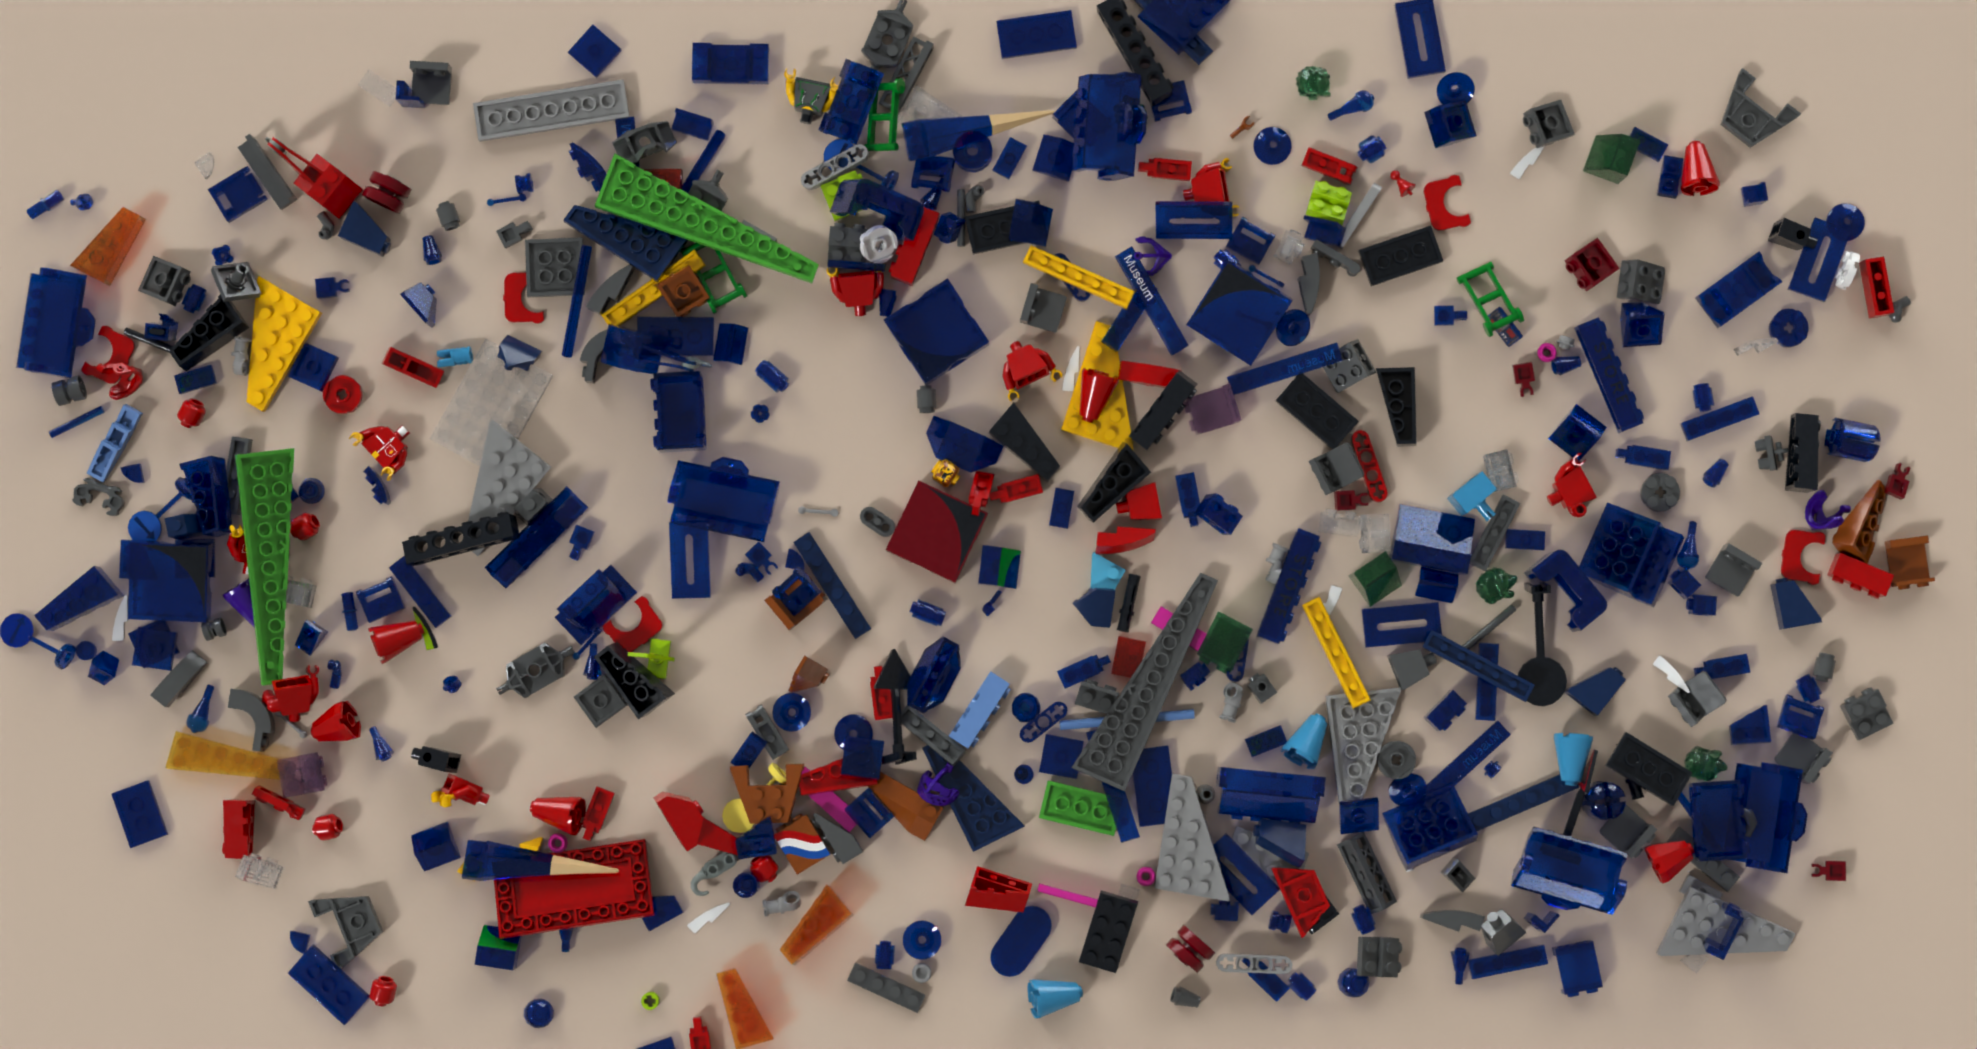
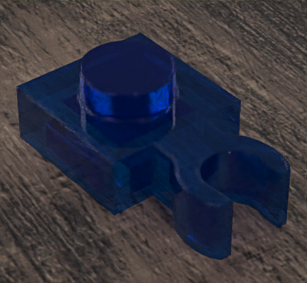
M335 277L315 279L316 296L318 299L337 297V291L348 293L350 289H343L342 285L349 283V281L343 279L336 282Z
M759 541L745 554L758 569L763 565L769 575H772L768 570L769 566L774 565L778 569L774 562L768 560L772 555Z

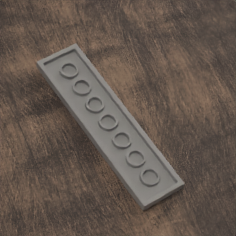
M624 80L473 103L479 142L630 118Z

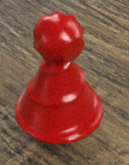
M1392 171L1390 177L1392 180H1397L1400 196L1404 197L1408 194L1411 196L1413 194L1411 191L1415 188L1416 184L1402 179L1399 171Z

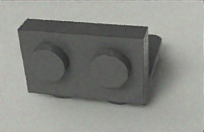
M1638 259L1623 260L1620 268L1617 298L1638 299L1652 304H1660L1665 268Z
M1348 442L1309 461L1312 471L1315 473L1325 495L1335 492L1365 475Z
M1706 671L1700 672L1685 682L1690 691L1689 693L1677 687L1668 695L1671 704L1679 710L1683 720L1691 727L1727 701Z
M1794 731L1774 760L1801 782L1810 784L1818 779L1820 769L1829 764L1831 761L1830 756L1833 752L1827 748L1819 747L1801 732Z
M1621 805L1600 829V834L1627 858H1636L1643 851L1642 846L1646 842L1650 843L1656 835L1654 833L1657 829L1652 824H1647L1627 805Z

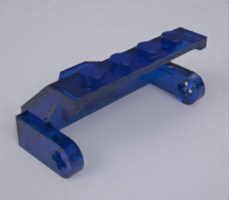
M1125 71L1117 74H1087L1079 76L1078 90L1076 92V119L1073 131L1072 171H1098L1097 179L1103 181H1115L1134 177L1136 145L1140 144L1146 134L1147 113L1143 106L1139 105L1140 74Z
M42 267L39 274H30L16 368L62 378L72 377L76 347H81L92 340L96 319L88 308H82L87 275Z
M721 457L711 462L710 467L678 460L667 500L668 503L674 504L670 523L764 542L779 494L780 481L749 475V469L741 460Z
M1761 762L1760 767L1737 763L1722 859L1745 862L1746 867L1788 873L1792 841L1797 842L1805 834L1808 815L1803 804L1798 802L1802 769ZM1744 808L1751 809L1757 820V825L1751 838L1741 834L1746 825L1744 818L1740 817V812Z
M1218 767L1216 786L1221 787V795L1217 814L1231 815V819L1243 820V816L1250 817V821L1258 822L1261 818H1267L1277 821L1287 820L1298 824L1301 822L1315 823L1320 796L1324 797L1326 777Z
M1533 826L1527 837L1522 856L1513 869L1511 886L1541 894L1544 902L1553 907L1571 910L1583 906L1612 915L1626 893L1627 881L1619 879L1622 866L1627 860L1628 853Z

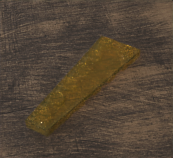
M176 731L165 768L284 780L289 761Z

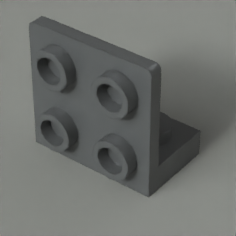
M410 61V69L413 72L411 102L449 105L452 67L449 63Z
M1031 283L1020 323L1056 333L1067 297L1040 289L1037 284Z
M1358 339L1334 351V356L1332 353V360L1327 356L1328 361L1324 357L1325 361L1321 363L1337 393L1376 373Z
M1728 543L1721 548L1705 578L1738 597L1755 570H1759L1762 562Z
M1086 679V682L1082 681L1075 705L1107 714L1119 696V692H1116L1117 688L1105 685L1104 688L1097 686L1098 682Z

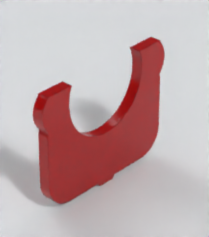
M1458 175L1429 182L1424 187L1426 210L1429 213L1431 225L1435 230L1441 231L1458 226L1467 227L1471 223L1469 214L1455 216L1450 214L1444 206V195L1447 190L1454 186H1462L1460 176Z
M526 273L508 274L504 280L503 295L506 319L513 323H542L544 321V312H531L522 303V292L527 286Z
M102 326L98 335L106 337L111 342L113 348L112 356L104 366L121 362L128 365L135 349L134 341L113 331L109 326ZM86 361L81 368L83 374L92 375L109 384H115L121 378V375L115 374L113 370H108L101 374L96 370L97 366H92Z
M1789 531L1786 534L1784 550H1782L1781 555L1782 576L1790 580L1807 582L1810 585L1819 584L1820 574H1812L1806 571L1801 564L1800 556L1804 547L1810 543L1824 545L1826 535L1822 532Z
M643 596L634 601L642 613L641 622L634 630L628 632L620 631L613 626L611 620L603 625V631L628 652H633L642 644H646L662 628L660 618L649 606L648 599Z

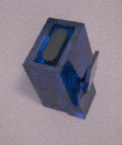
M159 313L162 323H145L144 338L161 341L176 340L178 322L174 321L167 314Z

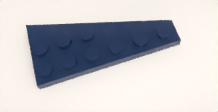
M574 205L564 218L566 224L656 282H659L688 241L627 218H619L616 215L600 213L596 210Z
M926 745L922 749L936 776L945 768L947 761ZM960 760L954 766L951 773L947 772L938 781L945 788H955L959 791L957 799L950 806L973 852L1025 827Z

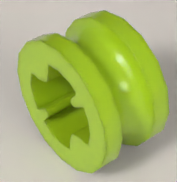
M647 992L641 999L642 1006L647 1010L656 1008L659 1004V996L654 992ZM649 995L652 999L656 1000L655 1003H652L653 1006H649V1003L645 1002V998L648 999L647 996Z

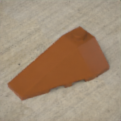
M1877 480L1845 518L1834 534L1832 541L1839 553L1868 564L1875 547V542H1872L1874 531L1879 530V525H1877L1878 514L1883 512L1887 495L1884 493L1885 486L1881 480Z
M804 655L794 672L788 691L794 693L817 687L820 683L824 684L830 675L827 673L829 669Z
M876 770L878 784L868 786L869 789L908 832L925 841L944 807L924 801L918 792Z

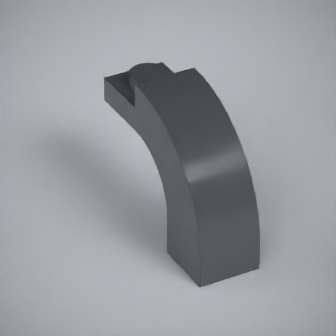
M624 328L608 329L595 335L586 344L580 357L582 363H587V366H584L582 371V377L585 378L584 381L594 384L598 361L605 352L612 349L631 351L632 330Z
M230 689L228 708L240 709L250 714L255 723L252 750L264 752L269 743L267 733H275L273 713L267 709L262 698L245 690Z

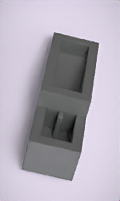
M1317 253L1302 256L1301 263L1304 276H1299L1297 279L1306 316L1312 313L1319 290L1320 268Z
M628 265L609 277L593 294L586 307L602 316L610 300L618 303L635 268L632 265Z
M192 650L163 679L150 696L164 707H170L208 662Z
M1438 910L1420 915V918L1458 932L1461 925L1480 931L1485 918L1475 913L1460 910Z

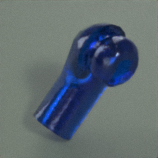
M740 563L735 569L738 576L750 574L756 582L764 578L759 569L751 563Z
M329 660L327 668L333 670L330 687L338 689L342 677L341 663L338 660Z

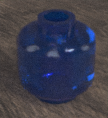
M1371 135L1358 144L1359 151L1357 154L1362 161L1366 160L1368 163H1374L1385 155V149L1387 148L1379 136Z

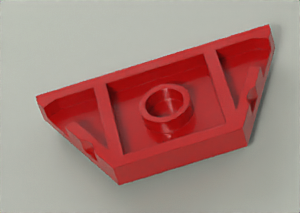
M1273 867L1271 870L1301 938H1303L1319 920L1321 915L1330 907L1315 870Z

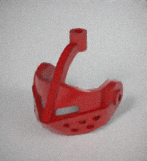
M123 362L107 364L105 366L100 363L96 367V370L101 374L108 370H113L115 374L121 375L120 381L112 386L109 391V396L115 400L128 397L134 393L143 380L141 369ZM134 373L135 376L132 378V380H128L129 377Z

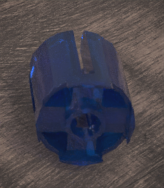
M1841 418L1832 419L1835 422L1831 430L1827 429L1824 446H1828V455L1862 462L1874 459L1880 446L1871 443L1881 442L1880 432L1876 426Z
M1596 781L1590 784L1589 792H1585L1581 807L1593 819L1612 820L1623 813L1626 801H1620L1619 797H1625V794L1618 785L1612 782ZM1603 798H1605V802H1603V804L1595 803V800H1602Z

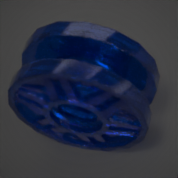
M969 130L963 132L953 143L952 152L955 163L966 172L976 173L982 171L992 160L993 150L991 142L980 131ZM972 147L978 150L975 155H969L967 151Z

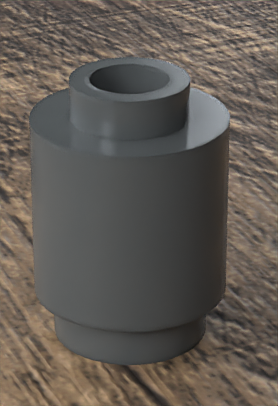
M449 201L440 203L436 212L441 226L445 228V231L458 228L460 226V219L454 203Z
M931 385L920 386V389L916 390L919 413H934L936 408V389H932Z
M1819 653V657H1816L1813 671L1816 680L1828 682V679H1832L1836 663L1834 655Z

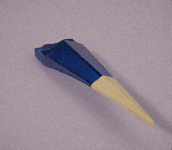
M1055 111L929 118L904 122L901 124L908 160L914 161L927 157L930 158L1054 114Z
M468 840L462 879L486 881L546 875L618 873L619 870L491 841Z

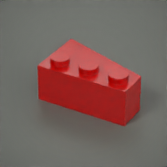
M223 800L224 843L222 852L225 854V858H253L255 800Z
M977 866L965 906L1024 912L1032 883Z

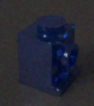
M952 212L941 214L933 235L937 236L943 243H952L956 241L962 224L966 220Z
M1198 662L1179 676L1187 688L1192 691L1194 689L1192 685L1199 686L1205 682V676L1211 672L1204 663L1201 665Z
M1219 900V904L1214 903L1210 905V915H1213L1214 920L1238 921V901H1233V905H1230V901Z

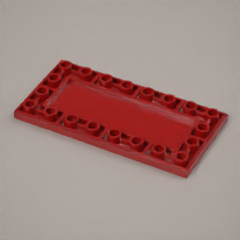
M645 839L492 862L500 939L654 916ZM553 855L619 870L618 873L550 875Z

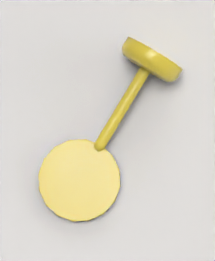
M771 763L768 770L773 778L766 785H773L776 781L786 784V772L777 764ZM741 798L733 799L726 804L722 817L724 824L729 830L742 833L753 827L754 824H750Z

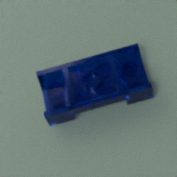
M693 43L692 82L704 84H769V44L712 45V43Z
M846 58L839 75L842 79L829 112H825L818 130L857 145L884 73Z
M1759 251L1703 291L1695 299L1715 326L1719 328L1782 283V281L1771 273Z

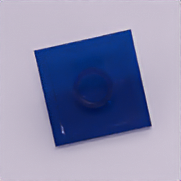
M1043 134L1032 171L1069 182L1080 145L1063 138Z

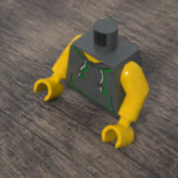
M787 68L784 73L787 97L790 104L794 106L795 111L802 112L801 123L811 124L813 115L822 116L823 112H827L836 103L839 88L843 84L842 79L839 85H836L834 83L835 77H833L829 84L800 77L794 79L796 76L795 68L793 75L787 73Z

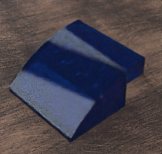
M1607 502L1577 573L1604 587L1654 608L1682 545L1684 536L1664 528L1661 522Z

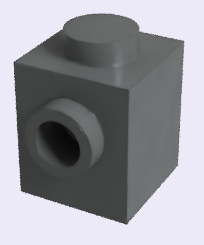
M1257 673L1248 679L1250 683L1247 686L1260 704L1277 693L1265 674L1259 675Z

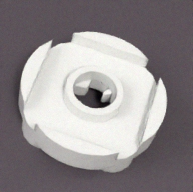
M884 225L873 226L860 236L861 254L864 258L875 264H882L890 260L894 249H897L898 241L895 233ZM878 241H882V243L880 244V248L877 249V247H875L876 243Z
M1845 251L1842 258V267L1837 268L1834 276L1837 279L1835 286L1846 290V287H1849L1857 271L1855 262L1859 263L1860 260L1858 253Z

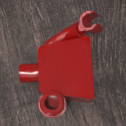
M1582 453L1576 454L1573 459L1560 467L1554 477L1555 483L1552 484L1555 492L1547 496L1551 506L1561 502L1564 509L1567 508L1574 517H1583L1587 512V508L1582 503L1597 498L1581 468L1586 459L1582 462L1577 459Z
M310 665L306 667L308 675L271 681L274 692L272 690H265L262 694V701L267 706V709L271 712H281L283 716L289 715V721L291 722L300 721V713L308 712L310 705L314 703L319 694L318 678L316 677L319 667L315 665V672L311 673Z

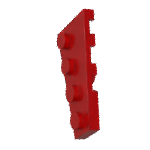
M872 746L802 774L799 785L800 795L805 796L877 785Z

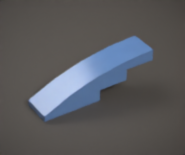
M128 404L123 405L116 422L112 423L106 438L101 441L87 471L88 475L101 482H105L129 442L143 414L142 412Z

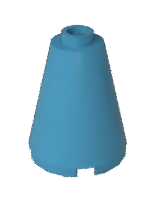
M1320 714L1310 715L1282 747L1281 752H1284L1283 755L1299 766L1303 763L1308 765L1307 769H1315L1327 728L1325 717Z
M1563 733L1554 734L1561 781L1565 782V785L1577 786V783L1581 782L1593 742V736L1569 733L1566 736H1563Z
M1033 979L1029 980L1030 982L1027 985L1028 1001L1034 1007L1030 1008L1035 1019L1080 1001V997H1083L1082 988L1076 982Z

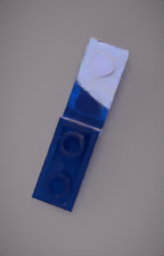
M573 142L570 143L571 150H569L572 160H577L579 164L577 171L580 177H585L587 182L594 179V181H591L595 192H600L607 173L586 150Z

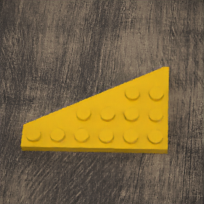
M259 276L257 284L261 295L255 298L246 402L265 412L322 313Z
M1096 321L1061 430L1115 448H1119L1122 442H1125L1133 450L1132 438L1129 437L1131 430L1122 380H1119L1098 420H1094L1093 423L1082 420L1083 416L1079 415L1083 368L1108 373L1109 377L1112 378L1119 375L1120 360L1115 329L1113 326Z

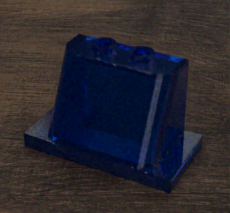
M610 565L604 571L598 569L557 608L560 613L555 618L580 645H583L638 592Z

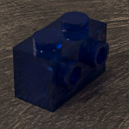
M1217 493L1206 494L1195 511L1197 516L1222 535H1231L1243 517L1238 512V508L1225 503L1224 498Z
M1449 690L1423 718L1436 731H1441L1442 729L1445 731L1452 724L1450 720L1455 715L1459 717L1466 710L1464 706L1467 703L1454 690Z

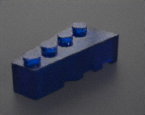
M207 456L180 463V468L184 470L186 476L184 478L185 483L189 486L192 494L190 496L192 503H195L197 509L196 515L203 535L220 537L230 534L232 518L225 458Z
M93 566L34 616L47 631H55L100 607L110 604V602L124 597V595L101 567Z

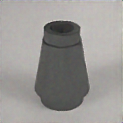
M1201 785L1196 790L1199 802L1208 804L1213 801L1215 791L1210 785ZM1204 791L1210 792L1208 798L1203 796Z
M1180 986L1179 988L1174 987L1170 1001L1178 1006L1198 1008L1201 997Z

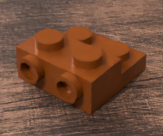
M689 264L656 284L676 317L688 315L691 312L690 309L695 306L700 307L707 302L706 299L709 298Z

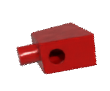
M1155 482L1129 491L1125 495L1126 501L1116 503L1117 514L1129 512L1130 520L1162 519Z

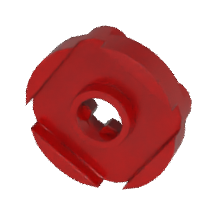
M336 376L324 386V402L335 413L347 414L354 412L362 401L361 386L349 376ZM346 390L347 397L340 400L341 397L338 396V392Z

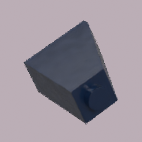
M353 201L338 236L345 241L383 257L390 250L391 239L357 202Z
M214 513L181 514L164 518L168 537L184 540L218 532Z
M1787 578L1776 579V584L1770 585L1779 630L1822 622L1821 617L1794 580L1788 581Z
M1609 667L1567 688L1564 693L1592 715L1598 716L1626 679L1623 677V672L1618 668L1614 667L1612 669Z
M1261 818L1258 824L1254 825L1253 836H1256L1257 845L1295 867L1300 868L1305 861V824Z

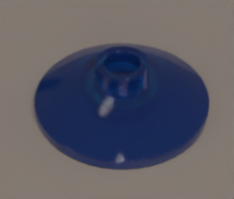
M1453 72L1447 74L1439 81L1436 93L1439 101L1444 106L1449 108H1455L1454 106L1458 108L1461 107L1460 103L1464 106L1472 99L1475 86L1468 75L1461 72ZM1455 85L1458 86V87H1457L1456 89H1454V90L1451 89V87H1453V86H1455Z
M1268 127L1261 130L1255 137L1253 144L1255 155L1260 161L1268 165L1282 163L1291 152V140L1288 134L1277 127ZM1270 142H1275L1277 146L1272 148Z
M1847 203L1833 207L1826 218V226L1829 233L1840 241L1854 240L1862 233L1865 225L1862 212L1856 206ZM1845 218L1850 220V224L1844 222Z
M1299 309L1285 312L1280 317L1276 326L1278 340L1286 346H1296L1304 341L1310 330L1308 315Z
M796 693L784 694L776 700L773 706V719L785 731H798L809 722L811 708L803 696ZM790 709H795L796 714L794 716L789 715Z
M852 714L843 717L837 723L834 736L836 743L841 749L846 752L855 753L869 746L872 741L873 730L867 719L860 715ZM851 730H855L857 732L856 737L850 736Z
M1411 773L1403 779H1394L1389 786L1388 792L1390 799L1395 804L1411 806L1424 798L1427 792V785L1421 776Z
M916 921L906 928L903 934V946L911 957L920 960L928 959L938 952L941 946V934L938 928L931 922ZM924 936L926 938L925 943H920L918 938Z

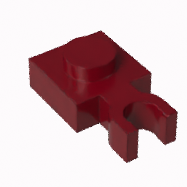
M1532 362L1512 365L1515 384H1521L1520 396L1524 397L1523 391L1526 388L1530 390V395H1534L1533 388L1529 383L1535 381Z
M1898 463L1894 469L1895 474H1891L1888 477L1884 493L1902 500L1905 498L1910 482L1905 479V476L1909 474L1910 467L1904 468V472H1902L1900 469L1902 464Z
M1355 490L1335 491V511L1355 510L1356 504L1368 506V503H1362L1361 497L1368 496V493H1361L1355 496Z
M1825 861V867L1819 864H1811V867L1819 868V873L1811 874V877L1825 875L1826 881H1846V861Z

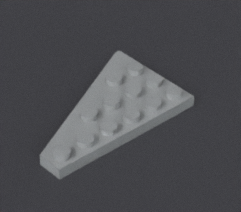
M494 420L489 423L468 521H473V523L478 522L482 517H497V514L501 512H509V514L513 515L515 512L514 508L536 487L551 468L550 465ZM498 524L494 527V533L499 530ZM480 529L476 532L477 538L481 535ZM485 548L472 552L479 556Z
M1401 687L1367 691L1371 701L1354 709L1346 694L1325 696L1339 811L1360 809L1401 693Z
M1173 773L1155 888L1229 902L1230 895L1199 802L1193 778Z
M1689 885L1656 953L1660 956L1787 951L1795 933Z

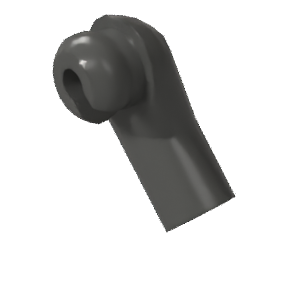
M982 186L972 187L965 195L968 213L976 212L975 202L984 194Z
M322 211L317 215L323 224L319 237L328 240L333 235L334 223L326 212Z
M1907 296L1893 302L1894 313L1889 315L1892 322H1900L1902 319V308L1911 304Z
M1744 808L1740 812V817L1744 818L1746 825L1741 834L1751 838L1757 825V820L1751 809Z

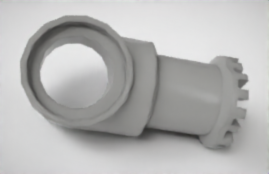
M234 336L236 342L234 352L231 355L235 356L233 362L234 368L232 369L236 375L247 376L250 366L247 352L252 339Z
M1273 543L1272 552L1269 558H1266V561L1271 563L1272 566L1268 572L1270 574H1267L1265 580L1276 584L1282 571L1281 562L1289 549Z
M1230 682L1224 687L1225 706L1219 718L1228 719V721L1233 723L1236 722L1235 716L1238 708L1241 706L1240 701L1243 695L1242 692H1244L1240 685ZM1233 687H1235L1236 693L1234 696L1231 697V690Z
M788 891L776 900L766 901L765 899L762 901L763 908H765V917L769 916V914H784L786 911H794L798 907L800 908L801 905L800 895L796 891ZM790 898L797 899L794 903L787 902Z

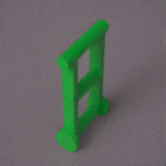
M897 78L892 83H877L874 79L868 80L866 82V91L870 95L867 144H864V146L869 151H897L899 149V145L896 143L899 94L905 91V82L902 78ZM892 90L891 113H877L878 91ZM876 121H890L888 143L875 144Z
M695 243L681 252L683 256H686L694 249L698 251L706 246ZM718 250L715 251L721 264L702 274L700 271L697 272L710 298L707 302L714 314L717 313L716 308L741 295L744 298L748 297L741 283H736ZM726 271L735 290L715 300L705 280Z
M1492 262L1456 277L1459 284L1463 283L1485 321L1483 328L1488 337L1493 336V331L1516 320L1520 323L1524 321L1521 310L1518 307L1514 309L1494 275ZM1487 272L1497 290L1477 298L1468 280ZM1501 296L1511 315L1491 323L1482 305Z

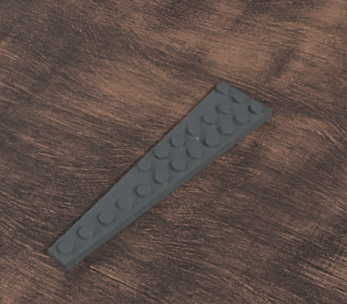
M1203 573L1199 574L1071 767L1072 769L1125 792L1218 580Z

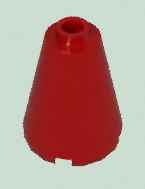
M1692 141L1685 149L1681 191L1687 196H1694V193L1699 192L1700 196L1711 194L1719 189V179L1705 144L1700 141Z
M1083 368L1079 415L1083 416L1082 420L1091 423L1094 420H1098L1119 383L1118 377L1114 376L1112 378L1109 377L1108 373Z
M416 621L368 628L369 632L373 631L374 635L370 637L377 655L383 657L380 660L381 664L388 662L421 640L422 634H425L421 623L417 624Z
M581 797L536 798L535 801L531 802L530 812H532L533 817L570 835H577L583 823H580L581 816L585 817L586 801Z

